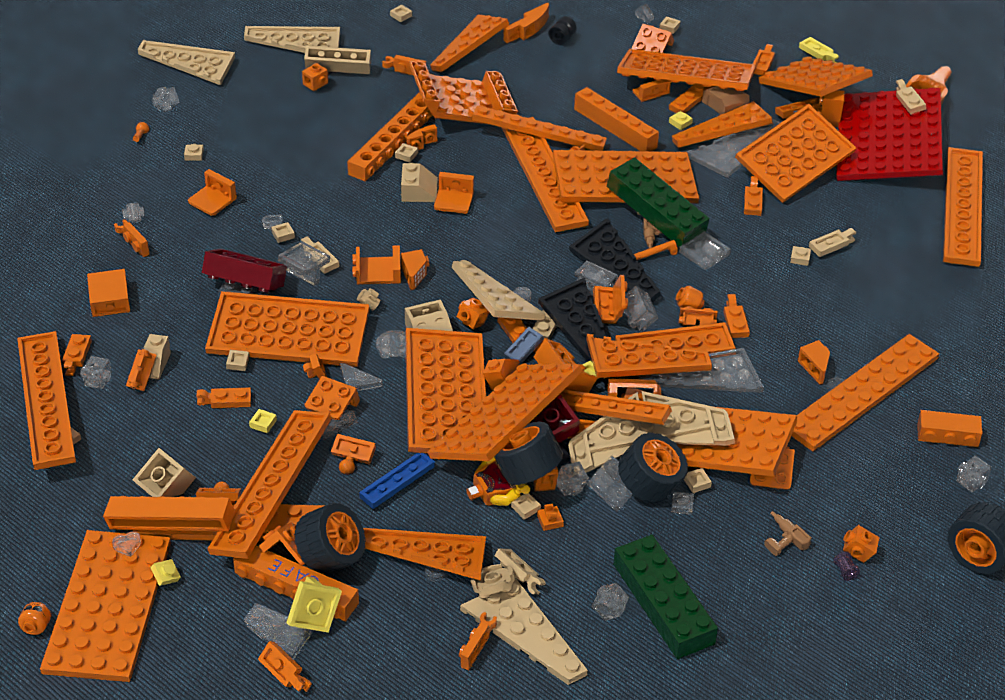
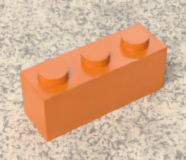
M920 411L917 423L918 441L979 447L982 437L981 416Z

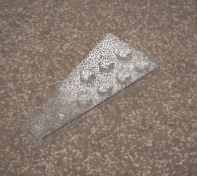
M772 119L773 124L741 131L738 134H730L714 140L711 145L699 146L698 150L686 152H688L689 159L728 178L742 166L735 158L736 153L781 122Z
M744 348L710 353L709 357L712 368L709 371L636 375L637 379L655 380L660 387L763 393L764 386Z

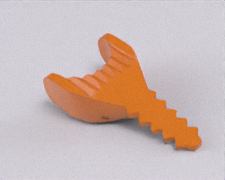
M945 66L940 67V69L938 68V71L930 75H914L908 81L906 87L912 86L913 89L941 88L942 106L948 93L945 82L952 71L949 67Z

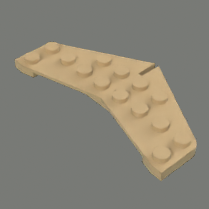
M641 391L643 401L671 406L672 412L665 424L660 425L608 416L601 417L569 441L568 446L574 476L585 474L620 458L638 436L648 432L666 436L676 444L723 446L735 444L728 413L721 408ZM638 392L628 399L639 400Z

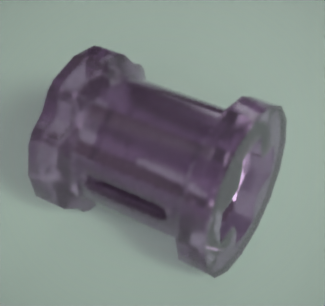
M846 551L836 555L833 562L841 570L842 578L844 580H851L858 576L860 569L854 565L851 560V554Z

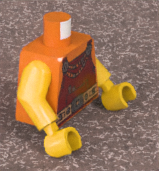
M495 457L490 461H482L474 474V486L466 489L470 500L481 497L487 506H508L512 501L520 497V493L528 494L530 492V487L526 484L513 485L508 483Z

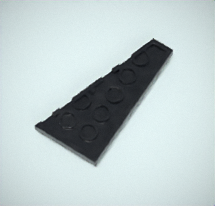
M608 218L569 246L570 252L612 282L616 283L618 277L624 275L625 281H627V292L646 306L660 296V290L644 272V268L641 264L639 265L635 255L625 241L619 237L618 231L612 227Z
M584 277L540 297L538 304L587 361L592 362L586 340L587 334H593L594 338L604 339V336L607 335H605L603 323L596 305L593 304L591 293L587 289Z

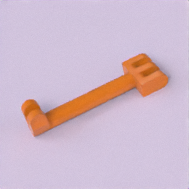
M675 240L634 255L636 260H640L665 250L670 251L671 255H676L678 250Z

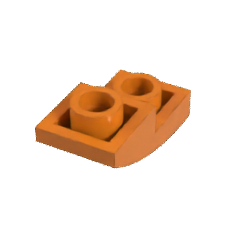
M433 124L416 130L406 137V144L421 150L424 149V144L437 142V127Z

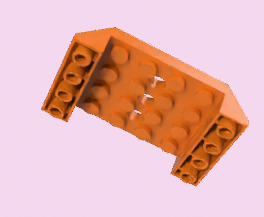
M409 61L422 99L434 118L487 124L472 120L476 106H485L489 109L501 110L509 114H517L518 112L502 74L497 71H486L482 81L466 80L464 78L429 74L424 62Z

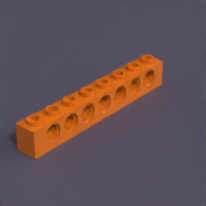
M420 92L347 161L348 175L366 181L406 142L408 135L420 129L425 122H428L433 115L425 105Z

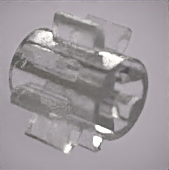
M139 203L126 204V209H122L123 218L128 219L130 223L141 222V217H145L144 208L140 207Z

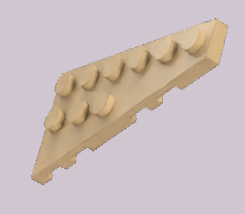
M245 26L244 40L305 53L306 46L339 48L340 27Z
M143 40L138 48V54L218 85L222 84L235 59V52Z
M461 260L460 262L453 261L452 269L493 317L544 321L546 315L544 312L471 264V262Z
M517 579L512 583L513 588L510 591L493 593L487 598L478 596L460 605V611L465 614L469 613L479 624L480 615L483 612L487 613L486 621H491L496 616L497 625L492 629L495 635L518 651L522 650L527 653L534 662H540L547 667V671L567 685L587 676L588 670Z

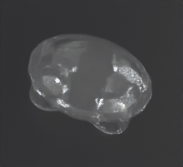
M386 331L376 339L375 345L382 358L406 357L404 331Z

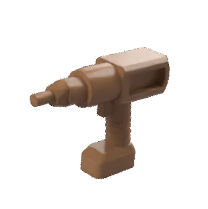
M644 218V239L647 246L652 248L655 235H659L662 232Z
M773 511L770 513L784 532L782 534L783 539L779 542L774 538L765 540V547L773 555H779L791 542L800 550L809 548L812 537L797 524L794 525L790 520L784 519Z

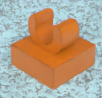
M317 353L309 355L311 363L303 365L304 372H307L308 378H313L317 375L320 380L321 376L327 377L324 364Z
M553 503L544 505V509L537 510V517L543 531L563 527L564 521L558 507H553Z

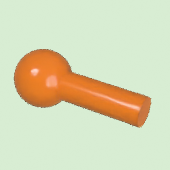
M140 122L136 125L133 141L138 142L142 135L149 131L147 123Z

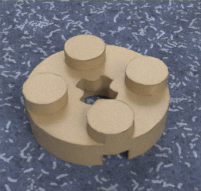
M501 564L482 568L481 581L471 578L473 590L479 593L481 598H487L493 593L500 591H510L515 580L513 569L508 565V569L502 568Z

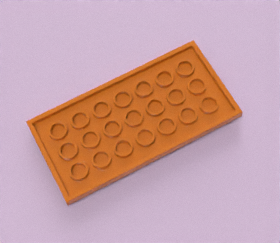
M629 49L620 62L617 73L626 77L635 75L642 79L650 77L657 81L666 79L673 83L682 81L689 85L697 83L705 87L713 85L721 89L735 88L737 91L748 90L756 65Z
M553 150L552 156L561 202L626 203L607 187V182L611 170L634 157L690 203H698L699 201L688 152Z
M221 291L205 351L207 354L229 355L230 350L248 351L249 356L252 358L311 363L309 355L317 353L323 364L358 367L370 305Z
M406 328L408 452L428 453L435 442L441 440L448 430L453 429L460 419L466 417L470 410L479 405L482 399L486 397L485 377L483 375L482 333Z
M524 363L519 365L512 374L505 378V381L493 389L492 393L484 397L479 405L472 408L466 417L460 419L453 429L448 430L441 440L433 444V447L428 451L430 459L490 461L510 442V438L527 426L583 372L581 365L571 363H552L542 365L541 363L527 365Z
M86 531L40 667L41 674L122 682L131 681L159 586L151 566L154 563L166 561L171 545L170 537Z

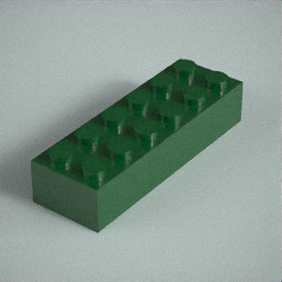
M635 157L610 171L607 187L671 241L675 240L676 245L680 248L706 234L710 218Z
M653 534L615 548L613 565L676 659L716 643L718 627Z

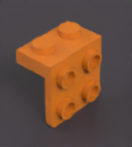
M642 24L631 49L664 53L667 45H673L674 38L672 32Z
M208 169L204 172L206 186L188 199V203L214 216L237 199L236 186L232 180Z
M440 172L439 190L434 203V209L460 214L468 213L474 195V176Z
M624 275L618 277L613 287L594 286L593 304L596 305L602 323L616 324L619 318L622 317L624 309H627L628 298H625L627 281H625Z
M321 376L307 399L305 408L312 412L330 413L332 419L339 420L347 406L350 404L357 407L360 399L357 388Z
M786 447L775 476L750 474V484L753 486L790 489L795 450Z
M292 521L283 527L279 525L262 537L264 542L259 547L263 552L282 542L300 565L303 566L305 564L300 554H298L297 546L295 545L296 524H293Z

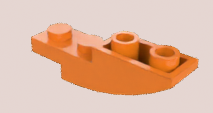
M549 3L524 13L523 19L504 28L503 41L510 43L518 38L524 41L536 34L549 18Z

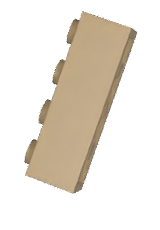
M306 46L304 57L305 69L318 63L326 68L328 72L370 74L371 50Z

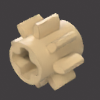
M371 288L368 291L363 289L359 293L357 301L360 302L359 304H369L370 310L373 311L380 303V299L377 298L379 293Z

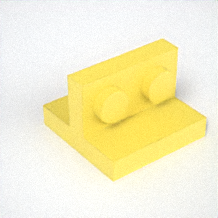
M306 577L305 582H299L286 623L293 627L329 633L342 590L322 585L313 577Z

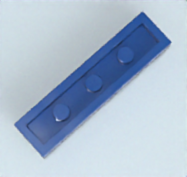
M425 453L415 454L360 491V499L372 509L376 508L433 469L435 461L430 459Z

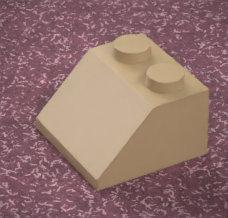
M403 163L401 180L402 202H435L438 177L421 164Z
M158 448L133 478V481L152 497H175L183 494L196 477Z

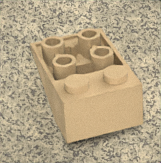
M441 299L405 308V325L407 328L453 331Z

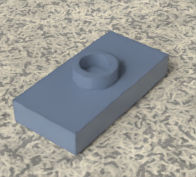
M528 327L504 353L505 357L519 360V365H521L544 340L543 335Z

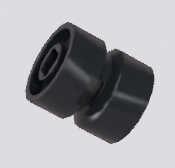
M561 17L549 29L548 35L550 40L557 45H563L576 32V23L570 17Z

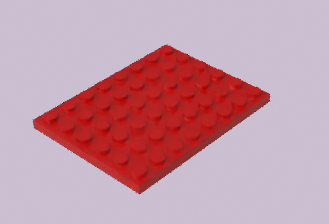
M941 88L914 89L925 102L926 110L911 115L896 97L897 90L844 94L838 131L856 147V150L837 164V181L943 175Z

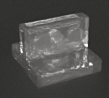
M302 241L279 254L278 262L286 265L287 271L315 286L319 283L320 268L330 262V255Z

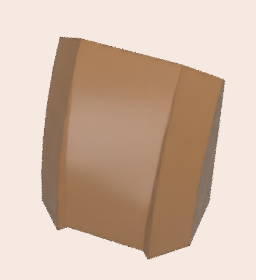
M714 86L703 91L702 102L721 115L750 103L749 95L744 91H737L735 88L721 89L718 86Z

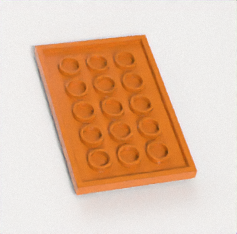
M804 57L802 61L791 62L789 66L778 67L776 71L765 72V75L758 78L760 84L822 97L872 77L873 74L872 70L865 69L863 66L855 67L852 64L844 65L842 62L833 63L831 60L823 61L820 58Z
M807 104L736 153L735 158L784 203L854 153L856 147L810 104Z
M717 407L726 410L728 413L735 444L725 446L677 444L683 451L682 453L685 455L686 462L690 467L775 476L797 424V415Z

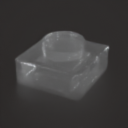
M673 492L672 513L692 515L694 494Z

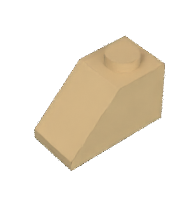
M149 334L144 349L150 353L157 354L149 378L160 379L171 354L169 337Z

